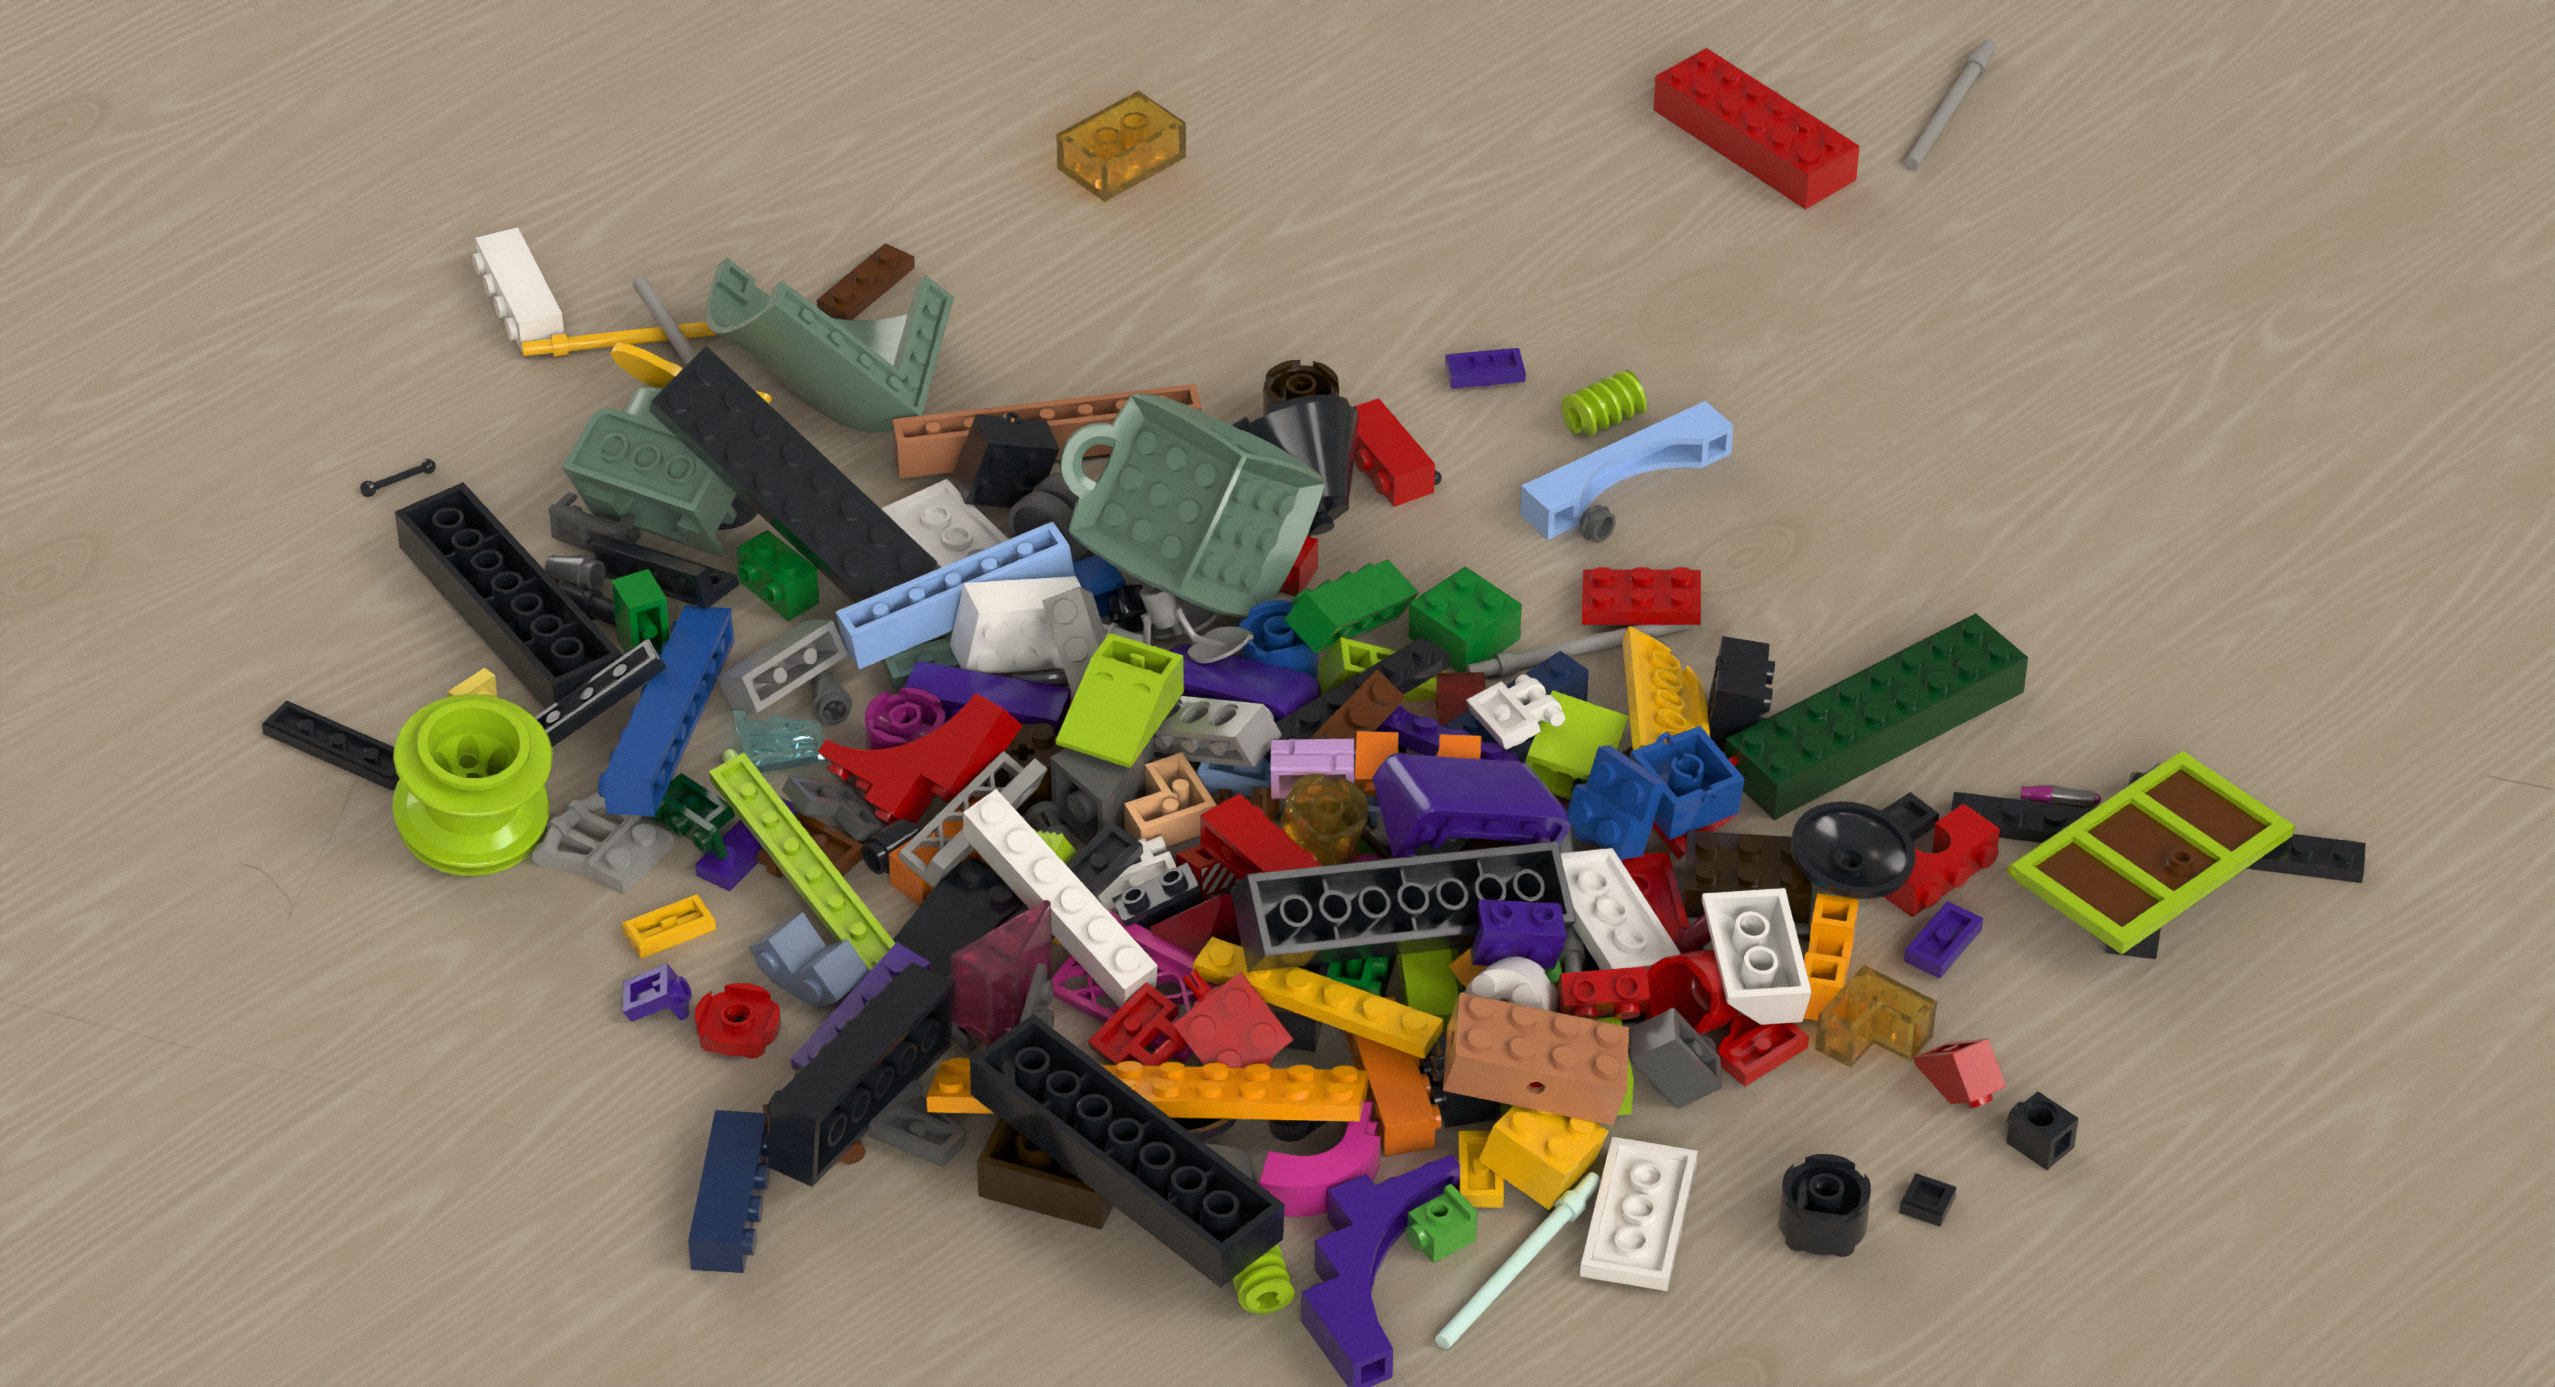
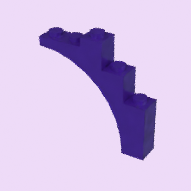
M1452 1155L1437 1161L1428 1162L1420 1168L1397 1177L1388 1178L1377 1185H1374L1368 1175L1365 1174L1328 1189V1220L1336 1231L1329 1232L1315 1240L1314 1270L1324 1283H1317L1301 1292V1322L1348 1387H1371L1393 1378V1347L1379 1324L1371 1297L1375 1277L1389 1249L1406 1231L1408 1227V1212L1444 1194V1187L1450 1184L1459 1191L1460 1165Z

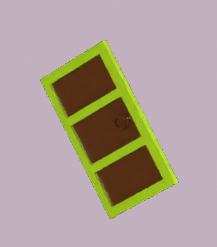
M2180 751L2007 867V874L2117 952L2123 954L2293 836L2295 825L2186 752Z

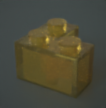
M1863 965L1818 1014L1815 1050L1852 1068L1875 1043L1911 1062L1933 1037L1937 1001Z

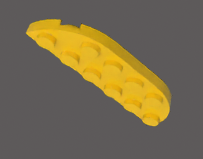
M1629 626L1622 638L1633 750L1655 743L1657 738L1663 733L1667 732L1674 736L1701 726L1710 737L1706 696L1699 677L1689 665H1686L1683 670L1680 661L1670 654L1672 651L1670 648L1653 637Z

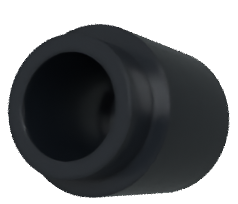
M899 818L869 837L867 844L861 850L862 857L868 868L878 875L884 872L890 873L889 854L913 839L921 831L920 827L912 821L909 822L906 819Z

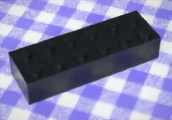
M911 962L899 975H894L890 979L887 987L876 998H870L864 1009L853 1020H848L842 1027L841 1032L830 1043H825L820 1048L814 1059L805 1067H800L793 1079L782 1090H777L772 1095L767 1108L768 1114H770V1128L766 1138V1146L769 1148L768 1168L813 1187L869 1130V1122L913 1080L917 1081L951 1047L955 994L954 980Z

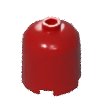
M1714 950L1694 951L1664 957L1651 965L1647 971L1650 1002L1646 1012H1644L1647 1020L1675 1008L1692 1028L1702 1036L1727 1025L1740 1012L1726 1001Z

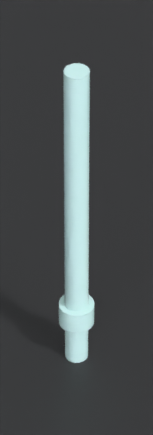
M1589 1172L1573 1190L1564 1192L1555 1202V1210L1435 1337L1439 1347L1448 1350L1568 1221H1575L1586 1209L1585 1202L1600 1187L1601 1178L1596 1173Z

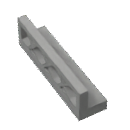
M1003 751L899 852L897 858L931 887L935 888L942 878L954 871L975 850L963 836V829L953 838L943 836L942 825L946 821L963 822V812L969 808L968 799L971 796L985 797L995 789L1016 810L1038 789L1047 768L1037 759H1034L1023 768ZM1001 767L1014 777L1006 787H995L994 774ZM960 807L962 808V812H956ZM934 832L936 833V837H930ZM919 847H937V854L931 859L929 865H926L914 854Z

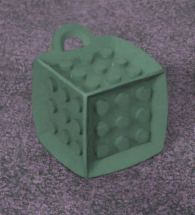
M1132 394L1112 424L1093 423L1075 431L1066 441L1060 456L1062 477L1069 489L1078 496L1068 529L1071 537L1111 565L1151 586L1178 596L1204 609L1240 618H1247L1249 610L1255 605L1274 600L1301 551L1325 486L1324 477L1277 446L1251 433L1219 421L1191 406L1151 394ZM1098 444L1112 447L1107 464L1097 482L1089 479L1082 470L1081 462L1084 453L1090 447Z

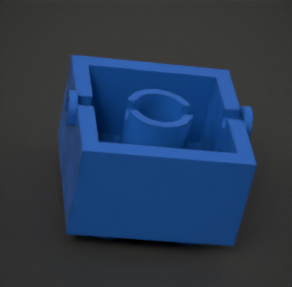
M1701 726L1674 736L1667 732L1663 733L1657 738L1655 743L1630 752L1631 760L1666 782L1654 822L1669 840L1686 834L1687 831H1694L1739 813L1745 779Z

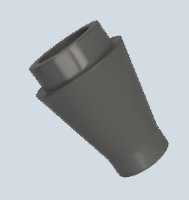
M551 555L545 564V571L553 579L567 581L585 590L591 588L599 590L606 577L604 563L599 561L594 555Z
M823 671L813 677L811 686L813 688L814 715L826 724L834 725L843 722L849 716L852 707L850 695L841 687L830 672Z

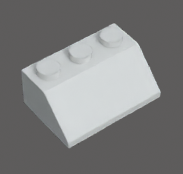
M1785 888L1703 893L1701 899L1727 1003L1761 1025L1803 1022L1812 992Z

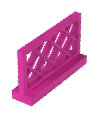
M1106 909L1158 965L1156 985L1174 982L1181 986L1182 993L1165 997L1176 1005L1185 1004L1187 1014L1191 1010L1189 1002H1194L1198 999L1182 979L1189 974L1195 984L1200 987L1190 974L1193 971V962L1198 956L1154 936L1151 931L1136 923L1124 926L1118 914ZM1072 955L1050 980L1054 984L1053 997L1104 1023L1120 1009L1118 1006L1104 1008L1097 1004L1096 997L1107 994L1099 985L1093 986L1092 977ZM1087 975L1088 988L1071 991L1063 987L1069 978ZM1206 981L1211 989L1213 987L1220 986L1212 982ZM1180 1018L1174 1019V1020L1172 1021V1023L1174 1024V1023H1175L1176 1021H1178ZM1158 1035L1148 1046L1157 1049L1166 1039ZM1189 1046L1183 1053L1177 1052L1172 1058L1185 1064L1194 1051Z

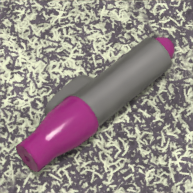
M2059 785L2021 786L2020 799L2050 804L2093 807V805L2099 804L2102 800L2101 796L2092 790L2069 789Z

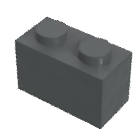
M1675 1008L1630 1028L1631 1047L1628 1049V1054L1632 1065L1636 1070L1643 1071L1651 1079L1658 1093L1662 1096L1666 1095L1677 1108L1722 1089L1720 1056Z

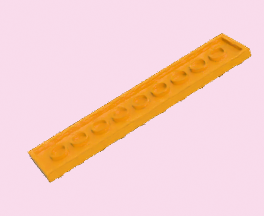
M952 1058L940 1063L926 1096L927 1112L995 1114L970 1093L969 1059ZM1125 1061L1117 1065H1101L1170 1118L1360 1122L1369 1087L1368 1070H1357L1355 1067L1347 1065L1337 1066L1332 1070L1314 1069L1309 1065H1294L1289 1069H1276L1266 1064H1252L1246 1068H1228L1227 1065L1222 1063H1209L1203 1067H1185L1184 1064L1179 1062H1167L1160 1066H1142L1141 1063L1135 1061Z

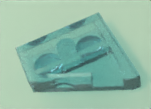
M733 711L734 724L742 753L744 752L760 773L827 762L818 753V750L825 741L820 722L792 721L786 717L770 715L768 722L747 719L746 711Z

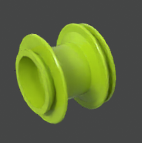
M479 694L455 695L433 701L420 708L407 719L399 730L394 743L393 759L400 779L393 793L392 812L398 833L404 845L416 858L441 872L458 876H483L507 870L520 863L532 853L535 846L539 843L549 819L550 802L544 784L548 780L553 758L550 738L537 719L519 705L502 698Z

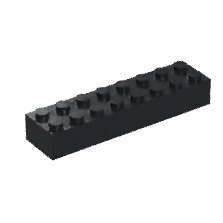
M707 346L651 401L649 412L853 603H858L934 571L938 562Z
M464 482L395 511L399 547L545 709L623 656L615 645Z
M1557 841L1247 874L1230 890L1248 972L1472 947L1480 925L1477 906L1479 900L1482 899L1558 903L1562 908L1565 929L1577 921Z
M1034 1014L970 1059V1093L975 1099L1220 1288L1283 1240L1284 1203Z

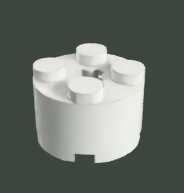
M1506 957L1489 965L1469 983L1464 992L1465 994L1504 1002L1507 999L1509 1003L1557 1012L1558 1009L1557 990L1554 983L1551 984L1544 974L1546 971L1536 962L1523 957Z

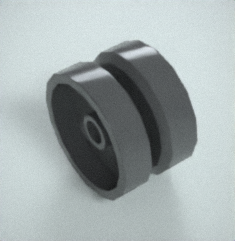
M1055 472L1045 477L1034 487L1031 493L1025 495L1013 505L1008 515L1009 530L1012 538L1053 521L1070 545L1072 562L1083 559L1085 554L1091 551L1069 535L1068 529L1078 496L1069 489L1062 477V473Z

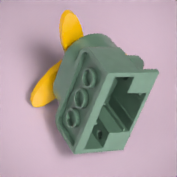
M617 343L610 353L612 359L619 367L647 386L636 388L622 411L615 408H604L595 412L588 420L562 469L591 513L619 522L625 515L634 516L636 520L633 525H630L631 527L722 557L725 549L715 533L721 523L732 524L737 514L731 504L737 493L649 412L651 401L683 368L639 347L626 343ZM755 391L770 404L772 397L769 394Z

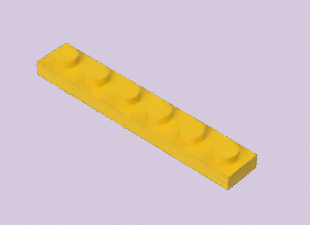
M1211 937L1193 962V970L1197 968V971L1206 981L1217 985H1224L1242 971L1267 1003L1425 1059L1437 1041V1037L1443 1032L1442 1018L1299 967L1248 972L1243 947L1215 937Z

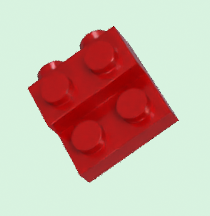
M1646 966L1561 973L1556 986L1558 994L1557 1013L1597 1020L1598 1016L1604 1015L1615 1016L1616 1019L1620 1020L1636 1018L1640 1016V1012H1646L1650 1002Z

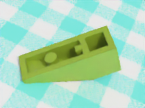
M1340 637L1318 664L1321 695H1324L1397 651ZM1447 671L1441 672L1404 694L1406 699L1403 702L1446 700L1450 695Z

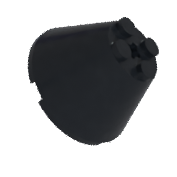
M1311 395L1270 405L1267 407L1269 414L1250 423L1247 417L1234 423L1232 426L1277 446L1324 477V490L1309 531L1312 530L1313 534L1320 535L1332 530L1335 527L1333 521L1350 508L1349 500L1359 426V414L1356 406H1350L1348 399L1341 396Z

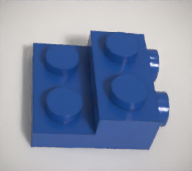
M1599 746L1588 782L1575 785L1568 807V819L1570 826L1574 828L1572 835L1583 842H1595L1602 847L1601 849L1613 848L1621 862L1627 858L1642 857L1666 782L1612 746Z

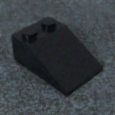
M971 858L941 879L893 940L895 943L898 942L929 961L931 971L949 977L1025 903L1000 876L974 858Z

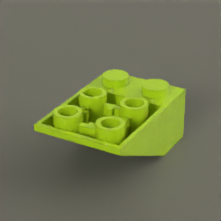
M1109 632L1090 659L1056 738V745L1131 768L1184 692L1183 655Z

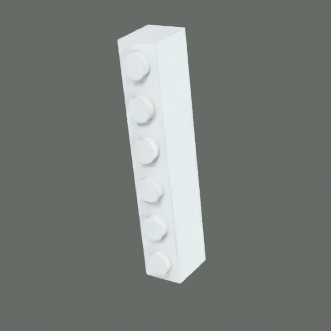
M997 789L963 812V836L1119 1008L1146 982L1156 988L1158 965Z

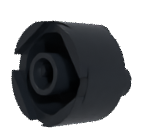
M1814 1154L1805 1157V1163L1795 1168L1793 1164L1787 1169L1782 1181L1779 1225L1785 1236V1243L1790 1249L1838 1257L1849 1256L1855 1251V1246L1861 1242L1867 1230L1871 1195L1870 1181L1865 1173L1863 1177L1855 1170V1163L1838 1155Z

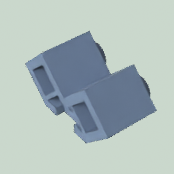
M803 912L781 920L748 947L755 957L757 967L762 973L767 975L773 983L815 1009L840 1000L870 972L848 939L826 946Z

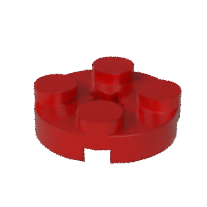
M750 983L724 985V992L717 993L713 997L712 991L701 998L695 1009V1027L699 1037V1044L705 1051L728 1056H744L749 1059L762 1056L766 1051V1046L775 1040L781 1028L778 1003L771 1000V995L766 989ZM738 1016L745 1017V1021L731 1022L735 1021Z

